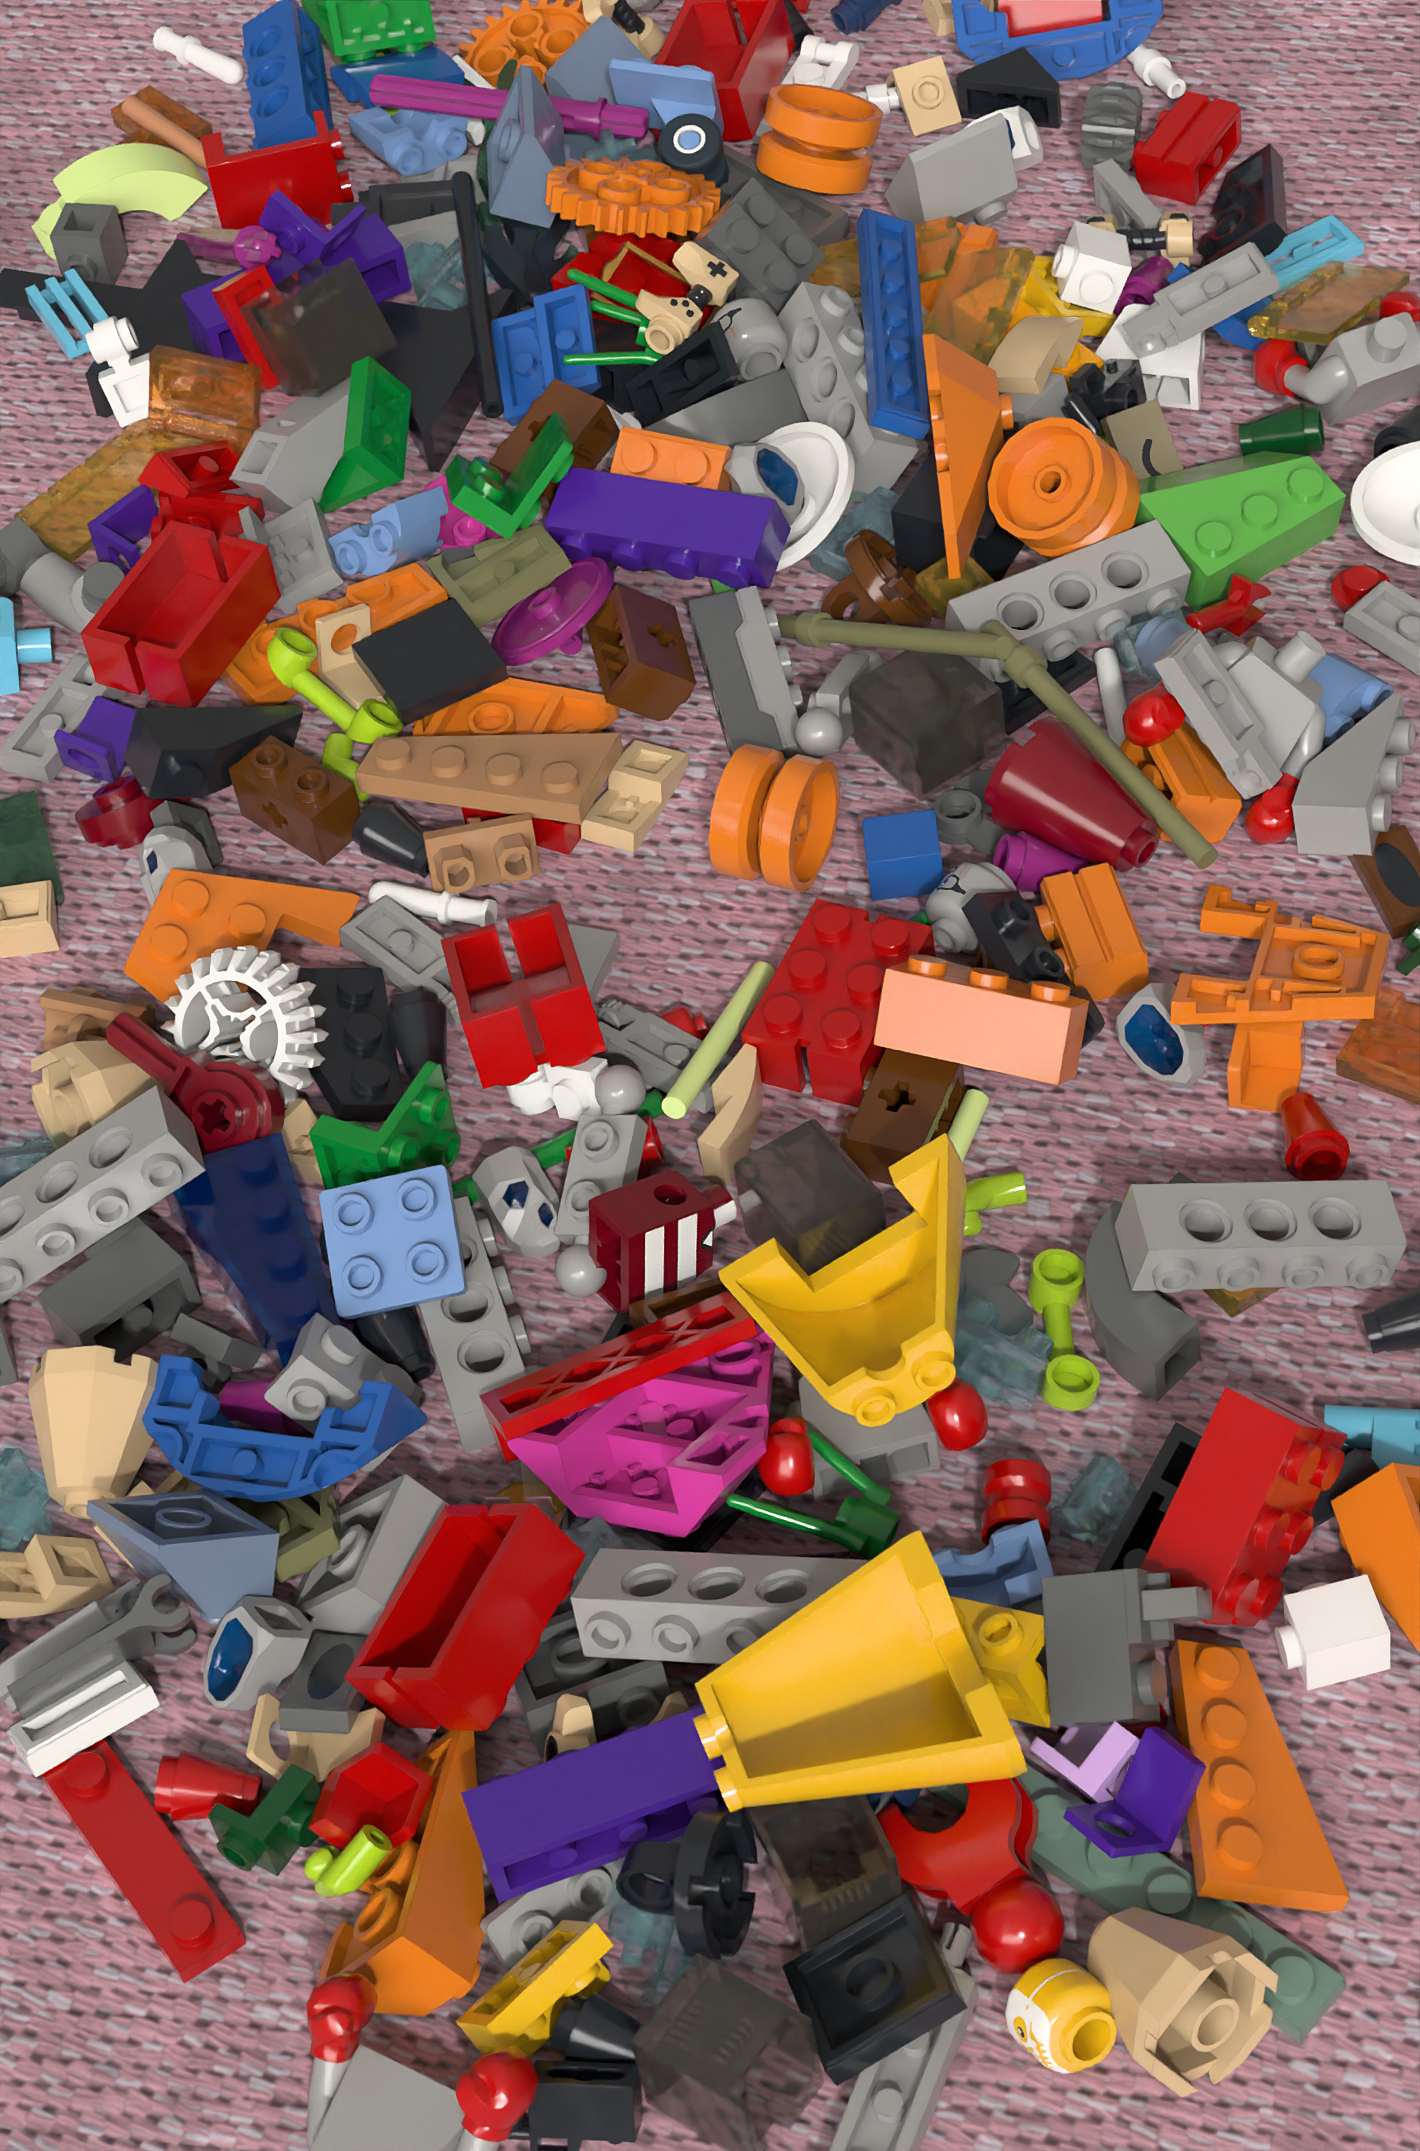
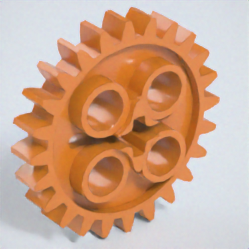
M522 0L520 9L513 11L508 5H504L502 9L503 17L498 20L492 16H486L485 20L488 28L485 30L472 29L470 33L474 43L460 44L459 49L463 55L462 59L493 88L509 91L522 64L532 68L548 94L544 74L592 24L588 23L584 17L582 0H577L571 5L568 0H556L554 4H551L549 0H539L537 5L531 6L528 0Z
M600 157V162H595L590 159L581 158L580 164L566 161L565 167L554 166L553 172H548L545 205H550V212L560 213L561 219H576L575 225L577 226L595 225V231L616 233L617 235L635 232L639 237H645L646 233H654L662 238H667V232L680 236H686L687 230L700 233L702 228L708 224L720 209L721 189L715 188L714 181H704L705 175L703 174L688 175L685 172L671 169L670 166L664 163L649 161L648 159L631 162L627 157H622L620 161H612L609 158Z

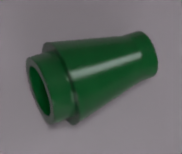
M1301 402L1252 422L1239 424V439L1243 456L1268 451L1311 457L1313 452L1325 451L1323 420L1318 405L1305 407L1304 402Z

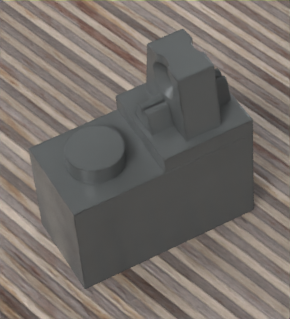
M135 1216L84 1251L87 1258L85 1263L37 1295L54 1334L67 1348L98 1345L115 1349L114 1362L120 1363L174 1325L180 1313L188 1315L203 1304L186 1261L138 1216Z
M1138 1568L1042 1577L1051 1725L1070 1728L1112 1726L1114 1722L1120 1725L1160 1722L1159 1704H1162L1166 1697V1677L1162 1664L1159 1660H1156L1155 1648L1169 1647V1641L1175 1640V1623L1214 1619L1212 1590L1203 1589L1202 1587L1171 1589L1170 1573H1158Z

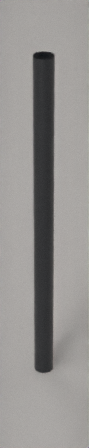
M458 171L452 175L451 185L482 412L486 417L498 418L504 413V402L472 177L468 172Z

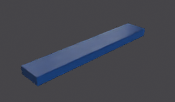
M863 208L856 224L870 425L924 440L931 426L922 338L923 323L915 224L908 220Z

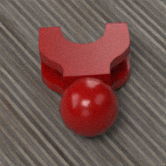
M1018 1776L966 1783L969 1798L965 1813L953 1827L935 1834L924 1832L917 1820L905 1813H901L898 1806L893 1803L871 1816L868 1821L869 1828L894 1874L901 1880L911 1884L916 1891L932 1899L954 1902L957 1909L971 1919L970 1928L975 1948L991 1968L1005 1974L1023 1975L1030 1967L1046 1959H1054L1061 1951L1066 1930L1061 1907L1055 1896L1045 1886L1040 1885L1041 1882L1031 1866V1850L1037 1838L1039 1810Z

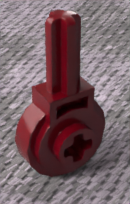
M129 775L114 780L95 791L92 795L93 800L77 811L75 820L87 843H96L98 847L116 845L118 849L123 850L143 843L145 837L155 828L150 812L165 800L184 805L192 800V798L148 799L135 775Z
M129 1012L120 1013L109 1024L106 1030L108 1044L165 1087L163 1092L193 1123L202 1158L216 1165L236 1166L265 1155L278 1141L284 1125V1100L276 1081L262 1066L246 1058L216 1060L204 1050L184 1054Z

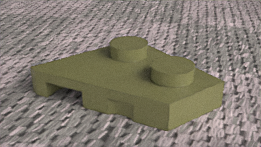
M541 524L516 531L509 540L506 538H493L474 544L473 552L476 556L447 564L443 556L438 555L425 562L435 580L446 590L447 595L451 599L455 598L478 629L490 621L502 617L508 609L538 589L547 587L555 578L572 568L564 551Z
M339 1482L301 1497L281 1501L254 1502L250 1499L236 1497L226 1500L280 1533L275 1578L280 1582L292 1576L302 1575L311 1571L319 1561L341 1549Z

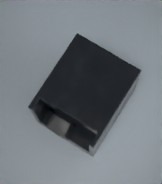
M934 448L891 509L894 543L898 553L896 556L897 566L901 565L903 569L909 566L911 570L914 569L919 577L975 591L1002 580L1025 545L1024 542L999 525L989 507L988 500L961 578L949 579Z

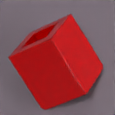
M375 1742L329 1771L308 1828L343 1851L363 1826L371 1825L381 1830L388 1837L393 1850L411 1839L416 1833L435 1779L384 1743Z

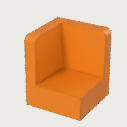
M1305 1021L1237 1023L1227 1067L1229 1107L1280 1113L1282 1103L1291 1095L1298 1093L1305 1060Z

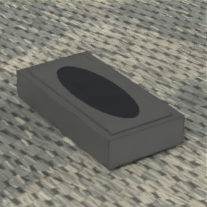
M314 1634L278 1707L280 1730L348 1734L351 1732L366 1698L344 1677L368 1636Z

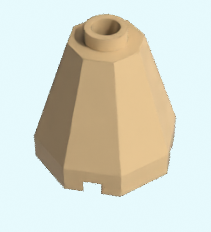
M107 1040L69 1042L31 1059V1073L42 1069V1082L32 1086V1100L50 1143L57 1150L155 1085L162 1091L165 1089L162 1084L108 1044Z
M98 1345L49 1349L42 1355L41 1365L36 1362L31 1368L28 1397L48 1494L52 1499L64 1506L63 1510L65 1513L78 1518L91 1519L86 1514L88 1500L125 1497L154 1441L148 1435L142 1421L143 1414L155 1389L158 1364L149 1357L132 1354L131 1366L114 1362L115 1349Z
M1137 1907L1110 1915L1095 1928L1089 1943L1087 1968L1092 1976L1106 1986L1110 1996V2014L1132 2058L1180 2097L1183 2098L1197 2092L1198 2090L1189 2082L1200 2078L1208 2071L1211 2082L1214 2085L1221 2081L1245 2061L1271 2028L1273 2010L1263 2002L1265 1986L1276 1993L1278 1975L1230 1935Z

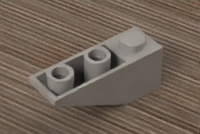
M343 366L255 430L230 480L252 497L261 498L266 508L279 514L289 511L311 497L318 504L329 477L337 462L344 455L343 448L351 367Z
M1393 693L1304 767L1292 803L1299 854L1346 856L1362 854L1372 856L1378 832H1388L1392 815L1391 796L1392 793H1400L1402 790L1404 778L1403 757L1404 755L1413 754L1416 739L1414 719L1405 718L1403 694Z

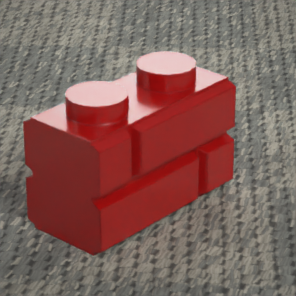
M1186 90L1172 109H1163L1158 117L1155 131L1148 140L1140 139L1133 150L1131 166L1136 171V180L1142 192L1195 205L1242 143L1241 108L1234 102L1218 98L1210 101L1207 95Z

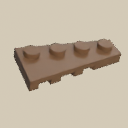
M620 733L378 737L355 772L358 792L513 815L530 813L533 818L582 824L623 750Z

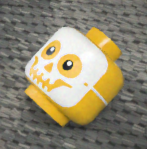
M1064 1958L1046 1959L1030 1967L1016 1981L1008 1997L1005 2017L1010 2034L1020 2046L1046 2068L1062 2074L1080 2072L1101 2062L1109 2054L1115 2043L1118 2028L1110 2014L1109 1992L1104 1984L1077 1963Z

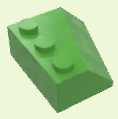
M1262 451L1138 480L1140 504L1132 528L1155 519L1159 521L1191 571L1185 602L1195 611H1199L1228 597L1234 574H1241L1256 581L1336 534L1346 495L1310 456Z

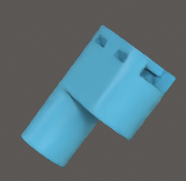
M1325 1405L1324 1423L1348 1434L1344 1443L1353 1448H1372L1371 1458L1380 1470L1393 1462L1420 1466V1409Z

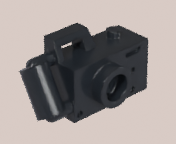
M1108 359L1100 368L1095 363H1085L1069 378L1072 392L1065 398V405L1061 409L1069 419H1074L1098 437L1106 436L1100 420L1147 401L1139 359Z
M535 2060L534 2066L540 2079L536 2097L528 2108L529 2125H525L524 2114L514 2125L508 2140L530 2141V2151H579L583 2140L608 2141L610 2144L636 2142L643 2117L641 2065ZM541 2138L567 2139L568 2146L541 2144Z

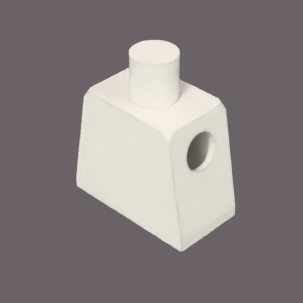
M1131 304L1125 306L1095 352L1096 355L1103 359V364L1108 359H1138L1127 341L1122 325L1145 313V310L1151 305ZM1205 330L1182 343L1179 342L1176 346L1166 347L1165 351L1139 359L1147 396L1146 402L1157 398L1160 406L1199 410L1205 361Z

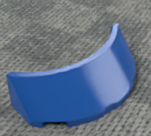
M951 0L958 49L973 62L979 65L1024 47L1057 82L1085 79L1116 65L1143 43L1164 13L1163 0H1109L1110 12L1104 15V22L1010 38L1008 19L1005 12H991L984 7L981 0Z
M162 1354L159 1361L155 1389L142 1417L148 1435L156 1440L163 1454L170 1461L169 1464L188 1480L222 1497L250 1499L254 1502L281 1501L301 1497L337 1483L420 1429L427 1421L426 1414L393 1383L365 1380L358 1391V1394L363 1399L357 1405L346 1411H343L340 1407L323 1409L313 1439L238 1429L219 1410L221 1402L209 1393V1387L202 1381L203 1368L191 1358Z

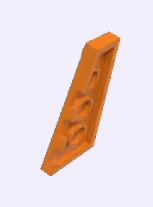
M414 562L347 586L346 596L331 601L319 600L316 597L296 604L297 614L267 624L264 618L220 678L248 706H278L299 693L294 688L284 685L271 669L267 648L277 629L284 627L296 630L309 638L317 647L316 619L365 603L370 607L371 635L448 601L447 592L424 569ZM345 624L334 633L331 641L333 651H343L354 642L357 634L355 624ZM316 656L308 671L319 679L318 657Z
M1177 1639L1169 1655L1178 1740L1183 1747L1206 1765V1769L1187 1811L1197 1897L1317 1912L1343 1910L1350 1899V1895L1245 1648Z

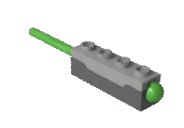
M711 579L715 595L690 600L688 603L695 643L730 758L735 750L747 743L780 751L783 753L786 762L796 754L819 759V757L805 753L796 741L795 728L798 720L806 711L799 684L788 686L787 680L793 679V670L786 644L775 646L774 641L781 640V634L774 606L763 608L756 585L735 589L722 584L718 580Z

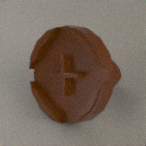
M864 528L844 543V552L853 572L834 586L826 595L821 605V612L830 614L835 620H843L846 608L852 602L859 600V610L852 621L886 624L889 620H892L900 626L924 628L933 621L931 618L935 616V606L928 590L914 569L911 570L909 566L903 569L901 565L897 566L892 559L898 555L897 549L879 533Z

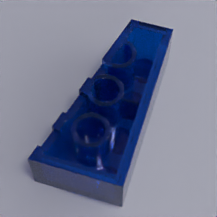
M280 1132L202 1156L206 1171L166 1196L173 1217L181 1229H184L200 1257L210 1267L232 1304L244 1317L252 1333L281 1373L289 1363L301 1329L316 1312L332 1324L341 1325L282 1133Z

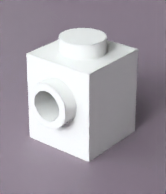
M1074 221L1066 243L1058 247L1052 264V276L1057 277L1060 300L1112 315L1132 269L1126 236Z
M1367 1574L1331 1584L1327 1582L1313 1583L1302 1588L1299 1592L1284 1596L1285 1625L1275 1627L1276 1642L1285 1668L1288 1670L1298 1667L1307 1690L1390 1669V1630Z

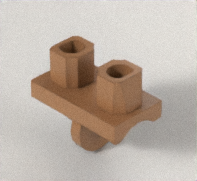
M530 813L482 822L479 816L467 818L468 824L422 833L433 892L443 893L446 890L449 894L469 891L472 887L503 881L511 883L530 879L531 876L541 874Z
M77 986L71 993L48 988L39 996L40 1007L43 1009L46 1018V1030L43 1039L44 1050L46 1051L69 1042L106 1040L107 1027L122 1012L133 1014L152 1030L156 1031L155 1005L150 1000L132 997L125 1004L104 1000V997L96 989Z

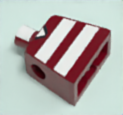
M668 1169L590 1199L589 1256L597 1269L603 1268L607 1272L604 1285L596 1293L617 1313L621 1312L629 1315V1304L678 1290L713 1266L714 1230L736 1218V1206L730 1193L719 1184L700 1192L678 1171Z

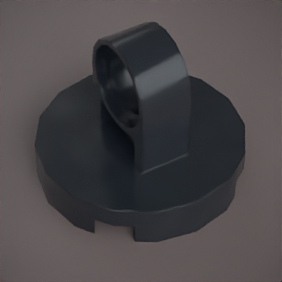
M705 1806L694 1814L684 1832L681 1844L642 1841L631 1845L616 1879V1889L627 1903L641 1911L674 1916L679 1942L688 1956L707 1960H722L721 1956L733 1957L738 1953L748 1933L755 1907L756 1892L742 1891L744 1863L757 1864V1847L752 1825L745 1813L740 1810L730 1813L729 1809ZM644 1874L652 1875L664 1882L654 1880Z

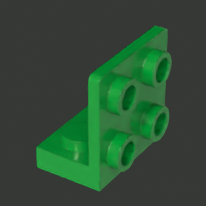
M325 0L335 57L346 55L347 60L350 61L365 60L376 56V50L396 47L398 52H413L427 47V41L436 40L430 0Z
M370 356L352 363L343 448L344 455L337 462L323 489L322 497L318 503L323 513H329L404 480L412 391Z
M556 411L552 414L505 483L501 482L503 478L502 473L487 461L475 457L470 462L457 453L445 471L451 504L507 540L512 537L518 527L525 530L533 522L541 508L542 501L538 498L550 481L554 483L561 481L573 463L575 455L571 451L574 445L565 417Z
M427 1061L378 1132L357 1121L346 1122L321 1114L310 1130L309 1135L325 1190L436 1165H443L446 1169H449L455 1163L460 1151L461 1138L459 1133H457L450 1104L451 1097L447 1091L440 1064Z

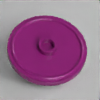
M589 557L570 563L572 568L555 578L550 585L538 589L509 610L497 627L491 642V646L506 666H519L532 662L557 647H560L561 651L568 655L577 654L581 650L583 626L602 606L614 582V573L603 559Z

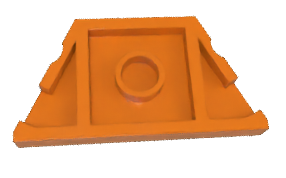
M508 677V679L413 722V737L599 733L616 721L620 712L619 707L606 703L604 694Z

